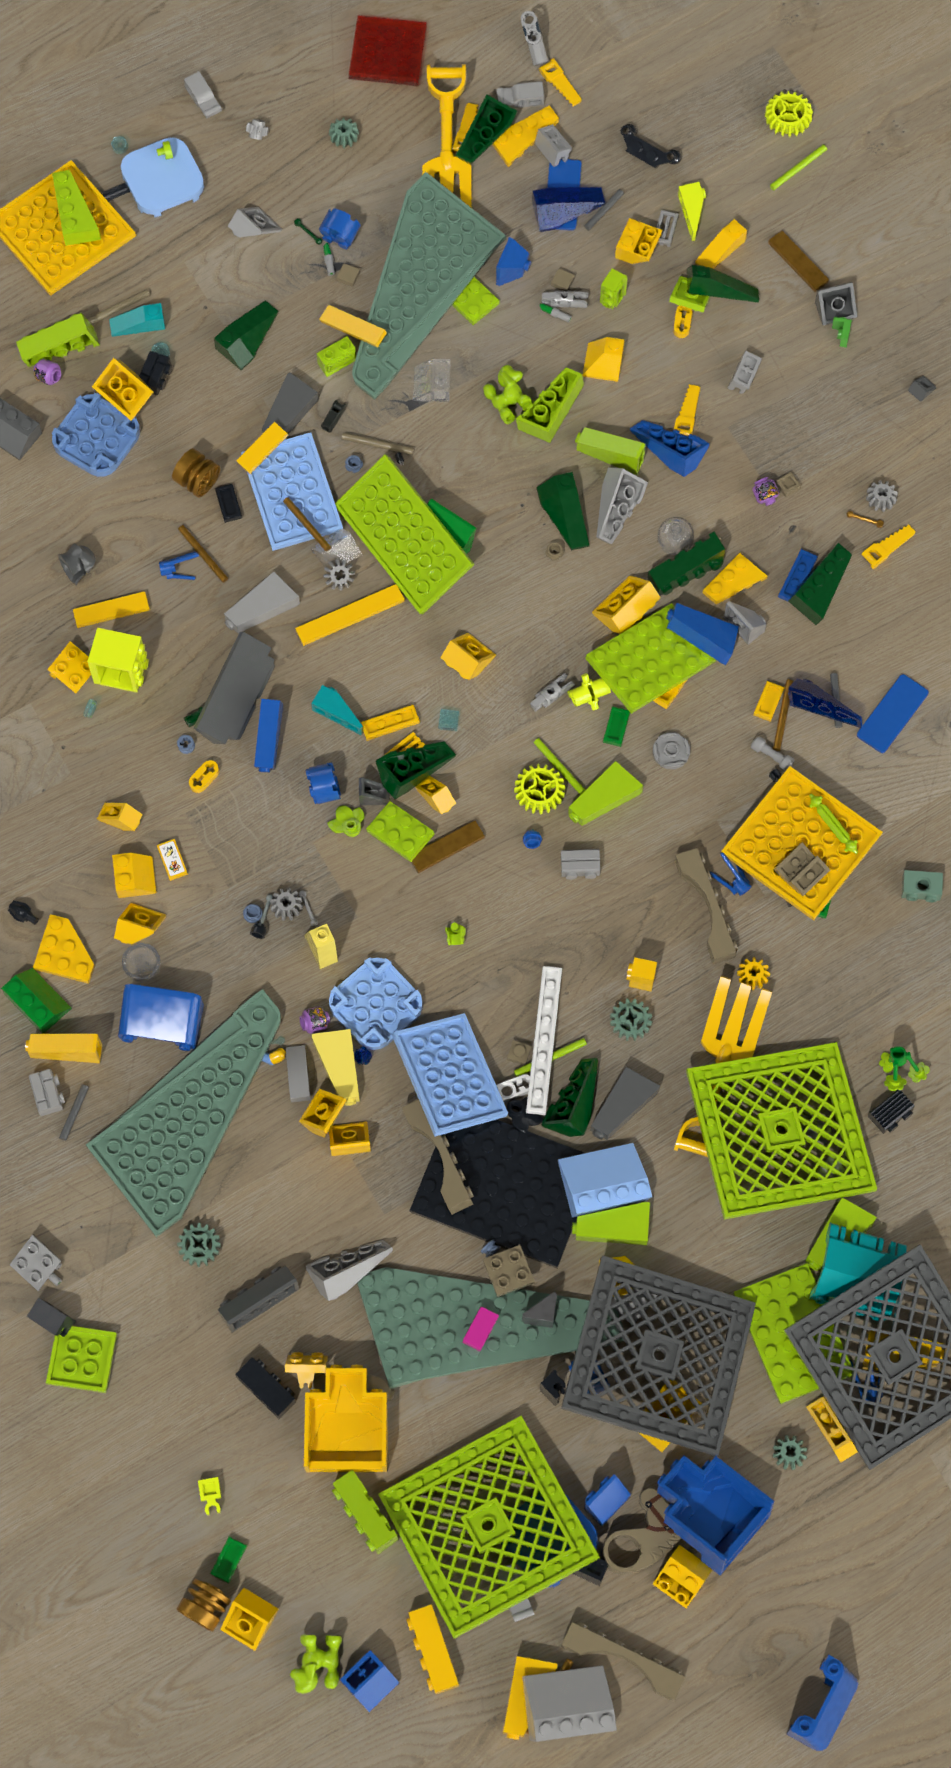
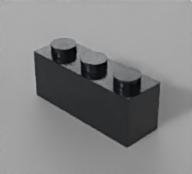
M252 1357L235 1374L236 1378L280 1419L296 1403L294 1398L296 1394L288 1386L284 1388L280 1384V1378L275 1373L270 1375L265 1370L267 1366L260 1359L256 1361Z

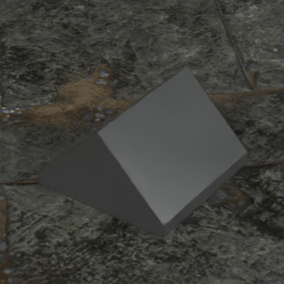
M853 282L817 290L815 305L822 325L832 324L834 317H845L847 319L858 317Z

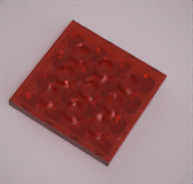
M358 15L349 79L418 86L427 22Z

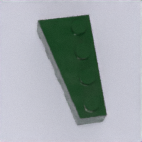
M715 531L710 533V538L704 542L701 539L695 542V546L691 550L679 552L673 561L668 559L648 571L647 579L652 583L659 596L663 594L668 595L679 586L684 587L695 578L700 579L711 570L716 571L721 568L725 548Z
M837 543L788 600L789 603L815 625L823 620L852 554L840 543Z

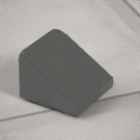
M922 376L913 381L908 391L919 401H922L936 389V386L925 376Z

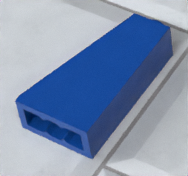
M676 603L673 609H669L666 619H668V629L720 663L727 664L733 654L738 626Z
M261 699L254 767L259 768V772L270 773V769L275 770L284 705L280 700Z

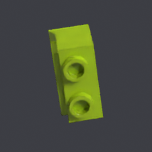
M613 268L602 282L600 303L604 307L611 309L617 307L623 296L626 295L628 276Z
M348 336L316 353L317 364L326 377L355 362L356 348Z

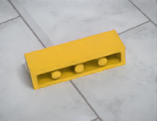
M432 1604L408 1612L410 1618H407L406 1621L409 1630H414L416 1638L413 1639L416 1651L421 1650L423 1658L419 1660L423 1671L427 1670L430 1677L426 1679L429 1690H434L436 1695L458 1687L459 1683Z

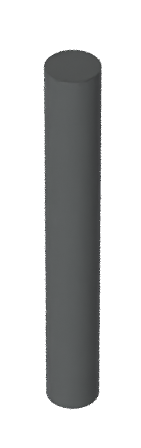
M618 189L584 225L587 230H591L624 195L623 191Z
M832 673L830 674L834 722L835 728H841L843 726L838 674Z
M81 1085L59 1139L67 1140L89 1089L88 1086Z

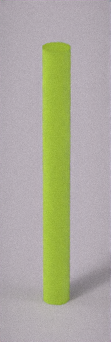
M824 144L770 184V188L773 191L827 151Z
M537 738L534 741L537 748L581 795L585 791L584 787L548 747Z
M582 1038L554 1051L552 1061L587 1045L585 1039ZM532 1062L514 1070L515 1076L519 1077L530 1072Z

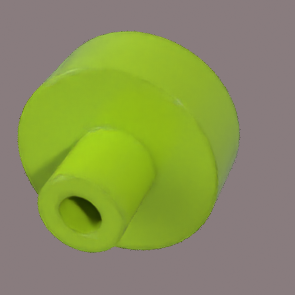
M162 142L163 148L156 149L157 155H165L166 160L172 159L173 154L170 142Z

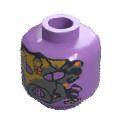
M48 359L40 360L34 366L35 379L46 385L55 384L61 378L60 366Z
M766 477L754 483L755 486L752 491L759 504L765 503L768 506L776 502L775 498L779 496V491L773 479Z
M321 1007L306 1009L303 1011L302 1016H300L301 1028L309 1034L326 1030L327 1023L330 1022L328 1012H325Z

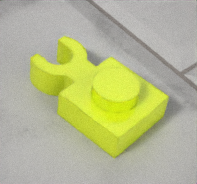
M219 1478L198 1480L201 1502L207 1501L205 1506L206 1514L210 1515L209 1509L212 1506H215L217 1513H220L221 1507L216 1502V1499L222 1498Z

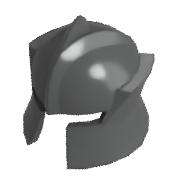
M74 543L66 553L58 554L64 572L76 586L81 578L92 570L96 561L93 552L88 547L78 546Z

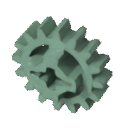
M626 999L625 1004L620 1001L618 1003L619 1008L614 1006V1013L610 1015V1018L614 1019L610 1021V1026H615L613 1032L619 1031V1038L624 1035L626 1036V1041L630 1037L636 1041L638 1035L643 1038V1032H649L647 1026L652 1025V1021L649 1020L652 1018V1014H647L649 1007L643 1008L644 1002L637 1004L636 999L632 1003H630L629 999ZM623 1010H625L624 1015H621L620 1017H618L619 1014H620ZM629 1014L632 1020H634L633 1026L630 1020H628ZM642 1022H644V1024L642 1025V1027L637 1030V1026H638L639 1024H642Z
M198 1223L197 1228H194L191 1224V1230L188 1231L184 1228L185 1235H179V1239L182 1241L177 1243V1246L182 1248L178 1251L179 1255H184L182 1258L184 1262L189 1259L190 1266L194 1262L197 1263L198 1267L201 1266L202 1262L208 1266V1260L210 1259L214 1262L213 1255H219V1251L216 1249L221 1247V1244L216 1242L220 1239L219 1235L214 1236L216 1231L214 1228L209 1231L208 1224L204 1228L201 1227L200 1223ZM187 1240L190 1241V1247L188 1248V1250H186ZM194 1240L199 1244L202 1243L204 1250L199 1246L196 1247ZM210 1240H212V1248H211V1250H209V1248H208V1244L210 1243Z

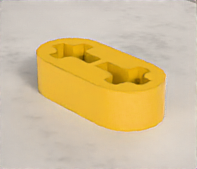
M684 306L677 307L673 333L676 337L685 338L689 335L692 309ZM683 311H686L685 318H682ZM681 324H684L683 332L679 331Z
M212 760L204 762L190 777V789L195 793L203 792L218 776V764ZM207 767H214V772L210 771L207 773ZM201 780V786H195L194 781L199 782Z

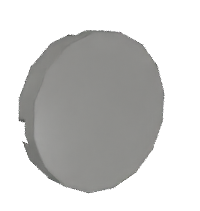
M667 732L662 734L653 745L655 762L663 768H680L689 759L690 745L687 739L678 733Z

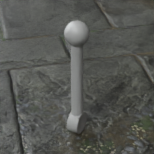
M302 890L299 892V897L303 899L310 916V924L315 927L318 925V921L312 914L306 899V892Z

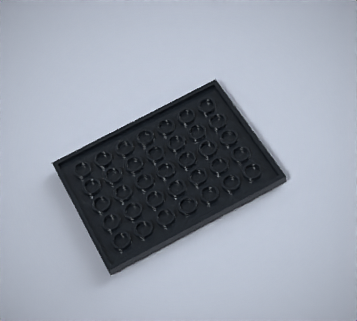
M497 1119L442 1134L441 1136L445 1135L450 1144L447 1147L449 1153L453 1152L458 1161L455 1164L457 1170L461 1169L466 1178L463 1181L465 1187L469 1186L474 1195L471 1198L473 1205L454 1214H451L441 1194L444 1177L443 1161L439 1150L435 1146L409 1211L486 1242L494 1240L495 1245H499L507 1250L520 1245L524 1256L558 1269L572 1233L573 1222L577 1220V1217L572 1218L558 1159L585 1153L529 1131L526 1133L521 1132L513 1125Z

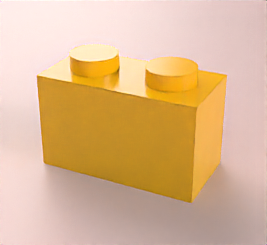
M634 957V961L629 963L626 980H629V987L652 992L657 962Z

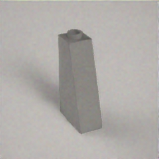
M273 572L224 613V623L230 630L234 629L237 633L245 631L300 604L299 596Z

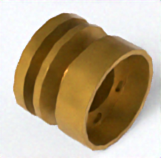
M192 448L184 453L177 462L172 473V480L182 487L187 486L189 492L200 498L208 493L215 484L220 473V466L213 463L210 459L205 460V455Z
M194 1578L192 1584L199 1588V1590L196 1591L188 1588V1592L194 1596L193 1600L182 1598L176 1610L205 1629L213 1632L220 1621L213 1614L214 1611L217 1610L225 1613L226 1610L219 1603L222 1602L229 1606L231 1600L220 1589L210 1583Z

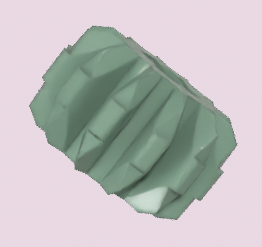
M343 117L341 121L336 119L335 123H331L329 136L331 142L335 143L337 147L340 145L343 148L346 145L352 147V142H357L359 130L357 129V124L352 123L351 118L346 121Z
M785 1435V1442L779 1438L777 1442L780 1446H773V1449L777 1451L773 1454V1458H780L776 1462L777 1465H780L782 1462L785 1463L783 1466L784 1470L787 1469L788 1464H790L792 1470H795V1463L801 1467L803 1465L801 1460H806L807 1458L806 1455L802 1454L807 1451V1448H800L804 1443L803 1440H800L798 1443L795 1442L797 1436H793L792 1441H790L789 1436ZM787 1448L789 1451L790 1449L794 1450V1457L786 1455Z

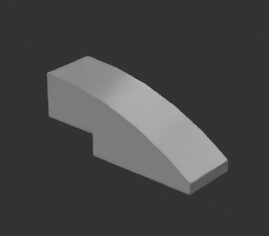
M305 1045L286 1047L291 1102L309 1101L311 1099Z

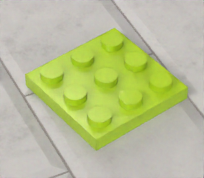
M72 1326L66 1336L62 1337L60 1334L58 1337L55 1336L46 1384L106 1393L117 1333Z

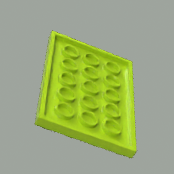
M672 603L586 654L585 659L631 714L717 661L667 628L668 619H666L669 609L674 608Z
M808 1263L733 1293L735 1297L756 1303L749 1332L780 1404L819 1390V1387L784 1332L785 1328L823 1305L809 1299L810 1292L816 1286V1282ZM834 1324L830 1325L823 1331L832 1333ZM822 1333L820 1345L829 1347L831 1335ZM816 1334L815 1336H813V1339L815 1340V1342H816L817 1334ZM836 1337L833 1348L843 1350L840 1338ZM819 1348L824 1357L827 1358L828 1349ZM832 1351L830 1362L840 1364L842 1353ZM846 1354L844 1365L852 1367ZM830 1365L837 1376L839 1367ZM843 1368L841 1379L844 1380L851 1377L853 1370Z

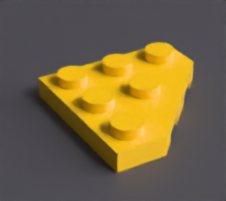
M50 914L33 969L89 984L95 967L92 959L69 919Z

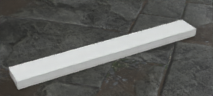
M543 966L526 1108V1113L546 1115L562 968Z

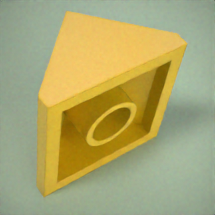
M368 1122L334 1125L329 1130L332 1156L371 1152Z

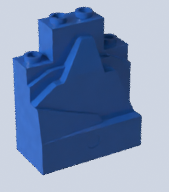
M683 1456L680 1460L676 1459L670 1467L671 1471L667 1475L663 1474L657 1482V1493L671 1503L664 1511V1523L672 1528L674 1533L700 1552L702 1556L701 1561L721 1576L768 1520L772 1512L774 1500L717 1456L712 1461L708 1460L702 1469Z

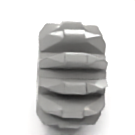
M881 480L878 481V484L873 482L871 488L867 489L866 501H869V507L875 506V512L878 508H881L882 512L886 508L890 510L897 502L896 497L898 493L894 491V485L888 486V481L885 484Z
M337 558L335 559L336 565L329 561L328 563L331 568L324 567V570L328 571L329 574H324L323 577L330 578L325 583L329 585L333 582L332 589H335L337 584L339 590L343 589L342 584L348 588L347 580L354 581L349 575H354L355 572L348 571L352 568V565L348 564L345 567L346 560H343L340 565V561ZM342 570L343 577L336 579L335 572Z
M281 888L280 895L278 893L273 894L275 899H271L270 904L273 905L271 911L275 912L276 918L281 916L282 921H285L286 917L289 916V919L292 921L293 914L299 916L298 910H302L303 906L300 904L302 898L298 897L297 891L291 894L290 888L287 889V892H284ZM285 902H289L288 907H284L283 904L285 905Z

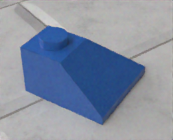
M510 237L496 267V285L498 286L523 277L525 271H528L531 265L529 252Z

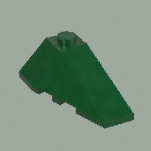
M486 94L455 157L471 165L511 126L518 111Z
M266 300L226 326L214 338L215 349L242 371L255 358L259 346L262 345L267 331L270 330L279 313L278 310Z
M573 472L555 475L536 487L541 507L547 512L552 523L558 528L560 535L569 548L576 550L589 547Z
M443 741L424 745L422 748H407L406 751L389 752L377 759L376 765L383 787L394 799H397L452 760L456 754Z
M597 1058L581 1059L569 1077L570 1083L564 1090H560L558 1093L560 1097L555 1105L551 1104L547 1109L541 1124L542 1127L568 1137L584 1136L591 1119L598 1066Z

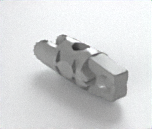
M588 292L542 293V304L551 305L552 307L587 308L588 303L585 300L574 299H587Z
M563 673L535 695L536 699L530 703L531 708L536 712L543 706L545 708L574 687L575 684L571 681L560 688L559 684L567 678L566 673Z

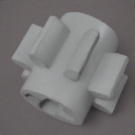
M252 119V122L247 123L246 131L249 132L250 138L262 140V136H267L269 127L265 126V121Z

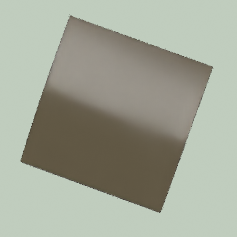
M800 843L774 868L777 874L802 896L830 871L825 863L818 856L815 857L803 843Z

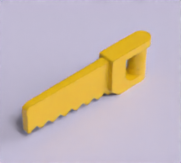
M554 58L539 67V71L545 80L553 83V86H556V90H559V93H562V96L569 100L572 107L581 103V97L565 77L564 71ZM555 68V71L547 72L548 70Z
M466 104L452 152L459 150L461 145L458 143L463 142L477 114L478 105Z
M690 384L688 385L689 388L685 394L683 406L674 426L675 430L680 431L679 434L689 436L693 432L694 417L700 392L699 386ZM687 426L690 427V430L680 429L678 427Z
M907 524V527L894 532V535H890L889 538L886 537L885 541L881 540V543L872 544L861 555L871 564V568L875 569L891 553L914 536L915 530ZM870 553H876L880 558L876 560Z

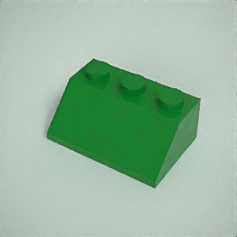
M431 498L427 505L465 553L468 554L471 551L476 527Z
M33 968L15 975L1 988L4 995L42 1034L47 1032L72 1009Z

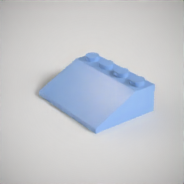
M633 1143L558 1159L572 1218L644 1202L652 1197L647 1175Z

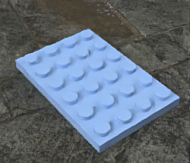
M311 432L283 440L251 474L247 472L272 551L314 539L283 503V500L287 497L291 499L322 537L343 531V526Z
M465 1013L393 1032V1040L434 1137L507 1117L508 1111Z

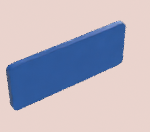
M560 159L558 166L553 167L551 163L549 164L545 228L559 230L576 229L581 161L567 159L564 162Z
M900 675L857 732V737L878 752L885 753L926 699L929 691L908 676Z

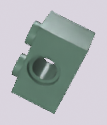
M904 870L901 898H906L908 901L922 899L931 903L940 901L943 888V873ZM923 884L927 889L920 890L917 885Z

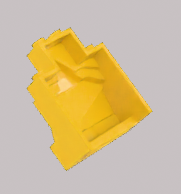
M331 1365L330 1368H326L325 1392H322L320 1389H311L310 1392H305V1471L350 1472L353 1470L354 1472H387V1392H383L382 1389H372L371 1392H367V1368H363V1365H351V1368H343L342 1365Z

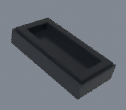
M233 484L215 488L224 523L242 519Z

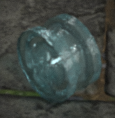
M118 136L111 141L112 149L116 154H124L128 150V144L124 137Z

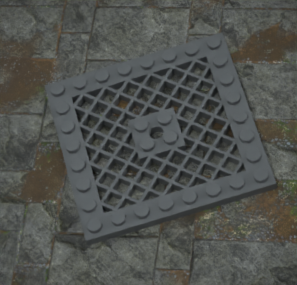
M920 1244L784 1329L793 1347L869 1470L951 1419V1389L950 1391L941 1389L943 1377L951 1379V1376L944 1375L946 1363L951 1364V1361L947 1360L949 1349H951V1293ZM911 1274H914L915 1277H916V1279H915V1278H910V1277H908V1276H910ZM907 1280L916 1282L914 1293L904 1291ZM902 1281L900 1290L891 1288ZM920 1285L927 1296L918 1294ZM885 1291L883 1300L875 1299L876 1296ZM890 1291L899 1292L897 1304L887 1302ZM904 1294L913 1296L911 1307L901 1305ZM917 1297L927 1299L925 1310L915 1308ZM873 1301L882 1303L880 1314L871 1313ZM868 1302L866 1311L857 1309ZM931 1303L937 1313L929 1312ZM887 1305L896 1307L894 1318L884 1316ZM900 1308L910 1310L908 1321L898 1319ZM914 1311L924 1313L921 1324L912 1322ZM856 1312L865 1314L863 1325L854 1323ZM851 1313L849 1322L840 1320ZM928 1314L937 1316L935 1328L926 1326ZM870 1315L879 1317L877 1329L867 1326ZM883 1319L893 1321L891 1332L881 1330ZM941 1320L948 1331L940 1329ZM897 1322L907 1324L905 1333L901 1328L896 1331ZM839 1323L848 1325L846 1336L837 1334ZM834 1324L832 1333L823 1331L830 1325ZM911 1325L921 1327L918 1338L909 1337ZM853 1326L862 1328L860 1339L850 1337ZM867 1329L876 1331L874 1343L864 1340ZM925 1329L934 1330L932 1342L923 1340ZM880 1332L889 1334V1336L879 1341ZM939 1332L948 1334L946 1345L936 1343ZM822 1333L831 1335L829 1347L820 1345ZM817 1334V1338H816V1342H815V1340L813 1339V1336H815V1335ZM836 1337L845 1339L843 1350L833 1348ZM908 1339L917 1341L916 1350H914ZM850 1340L859 1342L857 1353L847 1351ZM863 1343L873 1345L867 1349L870 1356L861 1355ZM922 1343L931 1345L929 1356L919 1354ZM936 1346L945 1348L943 1359L933 1357ZM819 1348L828 1349L827 1358L824 1357ZM832 1351L842 1353L840 1364L830 1362ZM892 1351H897L900 1358L897 1362L893 1363L889 1356ZM846 1354L856 1356L854 1367L844 1365ZM860 1357L870 1360L867 1371L858 1369ZM919 1357L928 1359L926 1370L917 1368L923 1364ZM932 1360L942 1362L940 1373L930 1371ZM874 1363L881 1374L872 1372ZM830 1365L839 1367L837 1376ZM843 1368L853 1370L851 1381L841 1379ZM911 1371L909 1381L899 1379ZM915 1371L925 1373L923 1384L913 1382ZM857 1372L866 1373L864 1385L855 1383ZM929 1374L939 1376L936 1387L927 1385ZM871 1375L880 1377L878 1388L869 1386ZM884 1380L887 1385L894 1382L892 1391L882 1389ZM898 1382L908 1384L906 1395L896 1393ZM841 1383L849 1384L848 1394ZM912 1385L922 1387L919 1398L910 1396ZM854 1386L863 1388L861 1399L851 1397ZM926 1388L936 1390L933 1401L924 1399ZM868 1389L877 1391L875 1402L865 1400ZM940 1391L949 1393L942 1399L938 1400ZM882 1392L891 1394L889 1406L879 1403ZM895 1396L905 1398L902 1409L893 1407ZM909 1399L919 1401L916 1412L907 1410ZM851 1400L860 1402L858 1411ZM923 1402L932 1404L931 1406L921 1411ZM865 1403L874 1405L872 1416L862 1414ZM878 1406L888 1409L885 1420L876 1418ZM892 1410L902 1412L899 1423L890 1421ZM906 1413L915 1415L904 1422ZM862 1417L871 1419L869 1429ZM875 1421L885 1423L882 1434L873 1432ZM889 1424L898 1426L887 1433ZM873 1435L880 1436V1438L875 1440Z
M602 1256L561 1409L706 1454L718 1456L756 1303ZM625 1287L629 1296L622 1300L617 1291ZM631 1287L639 1289L640 1291L634 1293ZM644 1293L649 1302L641 1306L637 1296ZM650 1293L659 1295V1297L653 1299ZM614 1295L615 1299L617 1300V1303L610 1306L612 1297ZM632 1299L636 1309L629 1312L624 1303ZM663 1299L668 1308L660 1311L656 1302ZM669 1299L678 1301V1303L672 1305ZM651 1305L656 1314L648 1318L644 1309ZM682 1305L687 1314L679 1317L675 1308ZM688 1305L697 1307V1309L691 1311ZM618 1306L621 1307L625 1314L619 1318L615 1316L612 1310ZM670 1311L675 1320L668 1324L663 1315ZM702 1311L706 1320L698 1323L694 1314ZM708 1311L713 1312V1313H717V1314L711 1317V1316L709 1315ZM637 1312L641 1314L644 1320L638 1324L635 1323L631 1316ZM609 1314L612 1319V1322L605 1325L607 1316ZM689 1317L694 1327L687 1330L682 1321ZM721 1317L726 1325L720 1329L717 1328L713 1321ZM627 1318L632 1327L624 1331L619 1322ZM656 1318H659L663 1325L658 1330H655L651 1323ZM709 1323L713 1333L706 1336L701 1327ZM615 1324L619 1334L612 1337L607 1328ZM646 1324L649 1330H645L642 1335L639 1327ZM675 1324H678L682 1331L677 1336L670 1329ZM697 1329L702 1339L694 1342L689 1333ZM666 1330L669 1336L662 1335L659 1333ZM727 1330L726 1337L724 1340V1338L721 1335V1332ZM635 1331L639 1340L631 1343L626 1334ZM604 1332L608 1340L600 1344ZM716 1335L721 1345L713 1348L708 1339ZM683 1336H685L688 1343L690 1344L685 1348H683L684 1341L678 1340ZM622 1337L627 1346L619 1350L615 1340ZM704 1342L709 1351L701 1355L697 1345ZM610 1343L614 1353L607 1356L602 1347ZM641 1343L639 1353L637 1354L634 1346ZM692 1348L697 1358L689 1361L684 1352ZM723 1348L721 1358H719L716 1351ZM629 1349L634 1359L626 1362L622 1353ZM657 1350L662 1351L664 1359H656L654 1352ZM599 1351L603 1359L595 1363ZM711 1354L716 1364L708 1367L704 1358ZM617 1356L622 1365L614 1369L610 1359ZM681 1356L685 1364L678 1367ZM697 1361H699L702 1367L704 1368V1370L699 1373H696L692 1366V1364L696 1363ZM605 1362L610 1372L602 1375L597 1366ZM636 1362L634 1369L640 1372L634 1375L629 1365ZM687 1367L692 1377L684 1380L680 1371ZM718 1367L715 1378L711 1370ZM625 1369L629 1378L621 1381L617 1372ZM594 1370L598 1378L590 1382ZM707 1373L711 1380V1383L706 1386L703 1385L699 1378ZM644 1374L648 1384L641 1387L636 1378ZM650 1374L658 1376L660 1378L653 1381ZM612 1375L617 1384L609 1388L605 1378ZM675 1376H677L680 1383L672 1386L669 1380L674 1381ZM663 1380L668 1390L660 1393L655 1384ZM695 1380L699 1389L692 1393L687 1383ZM600 1381L605 1391L597 1394L592 1385ZM632 1381L636 1390L629 1394L624 1384ZM682 1386L687 1396L679 1399L675 1390ZM713 1386L712 1394L710 1397L706 1389ZM651 1387L656 1396L648 1400L644 1390ZM617 1388H620L624 1395L619 1400H616L611 1392ZM702 1392L707 1402L699 1405L694 1396ZM639 1393L644 1403L636 1406L631 1397ZM671 1393L675 1402L668 1406L663 1396ZM607 1394L610 1400H606L600 1397ZM658 1399L663 1409L655 1412L650 1403ZM690 1399L695 1408L687 1412L682 1402ZM627 1400L630 1407L620 1403ZM678 1405L683 1415L675 1418L670 1409ZM709 1405L707 1414L705 1416L704 1412L702 1411V1408ZM646 1406L649 1412H645L639 1409ZM697 1411L702 1421L694 1424L689 1415ZM666 1412L669 1419L658 1415ZM683 1418H685L686 1421H687V1423H688L689 1425L684 1424V1423H681V1422H678V1421H680V1420H682ZM704 1424L703 1429L697 1428Z

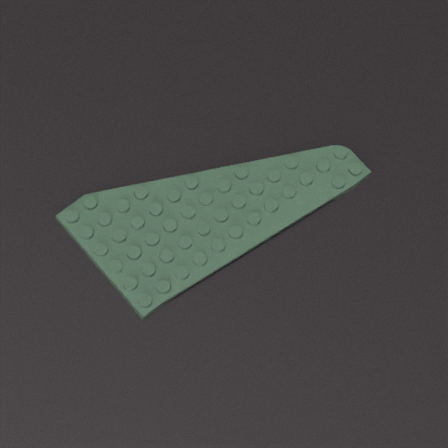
M427 172L406 192L367 322L385 329L387 334L378 348L361 340L352 369L355 384L374 400L387 388L487 259L506 239L504 233Z
M263 989L240 1006L227 1021L117 1121L86 1144V1147L156 1238L182 1219L280 1027V1011Z
M388 1267L371 1271L357 1282L386 1380L391 1389L424 1379L576 1351L590 1301L557 1295L553 1327L549 1328L524 1324L522 1322V1314L550 1295L547 1293L518 1289L497 1297L492 1284ZM480 1307H483L498 1314L499 1318L480 1352L464 1344L463 1339ZM615 1308L612 1309L615 1316L619 1318L617 1310ZM609 1314L607 1316L605 1325L612 1322V1319ZM615 1324L607 1328L612 1337L619 1334ZM604 1332L600 1344L608 1340ZM620 1337L619 1339L615 1340V1343H619L624 1340L622 1337Z

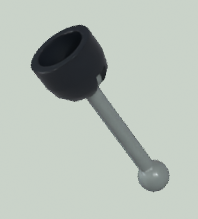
M271 894L266 896L267 902L260 923L254 924L250 931V935L258 939H264L267 929L263 923L270 900L274 899Z

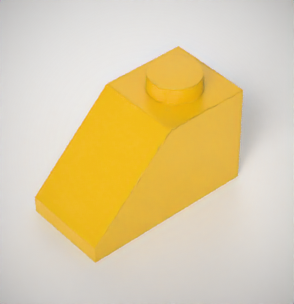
M431 776L415 786L416 790L428 804L440 814L448 812L456 804L447 786Z
M104 803L97 820L123 831H135L140 824L143 814L127 803Z

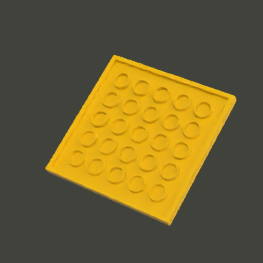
M72 160L53 173L66 170L71 171L98 226L101 240L65 245L52 173L0 209V239L50 296L136 237L135 231Z
M789 766L721 852L737 866L814 921L883 832ZM810 794L815 796L821 795L823 797L821 799L822 804L830 809L850 834L851 840L854 841L856 839L858 841L857 854L850 851L846 852L844 850L846 844L840 842L817 813V808L809 806L811 804ZM800 843H803L815 857L818 856L830 869L804 896L794 890L774 870Z

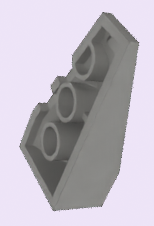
M608 467L602 484L597 538L608 544L614 542L622 530L623 523L627 517L630 518L633 514V508L641 502L648 482L623 468Z
M384 1240L360 1246L358 1251L355 1252L343 1251L341 1252L342 1256L332 1259L329 1256L323 1257L305 1267L319 1293L330 1301L349 1291L389 1255L393 1248Z

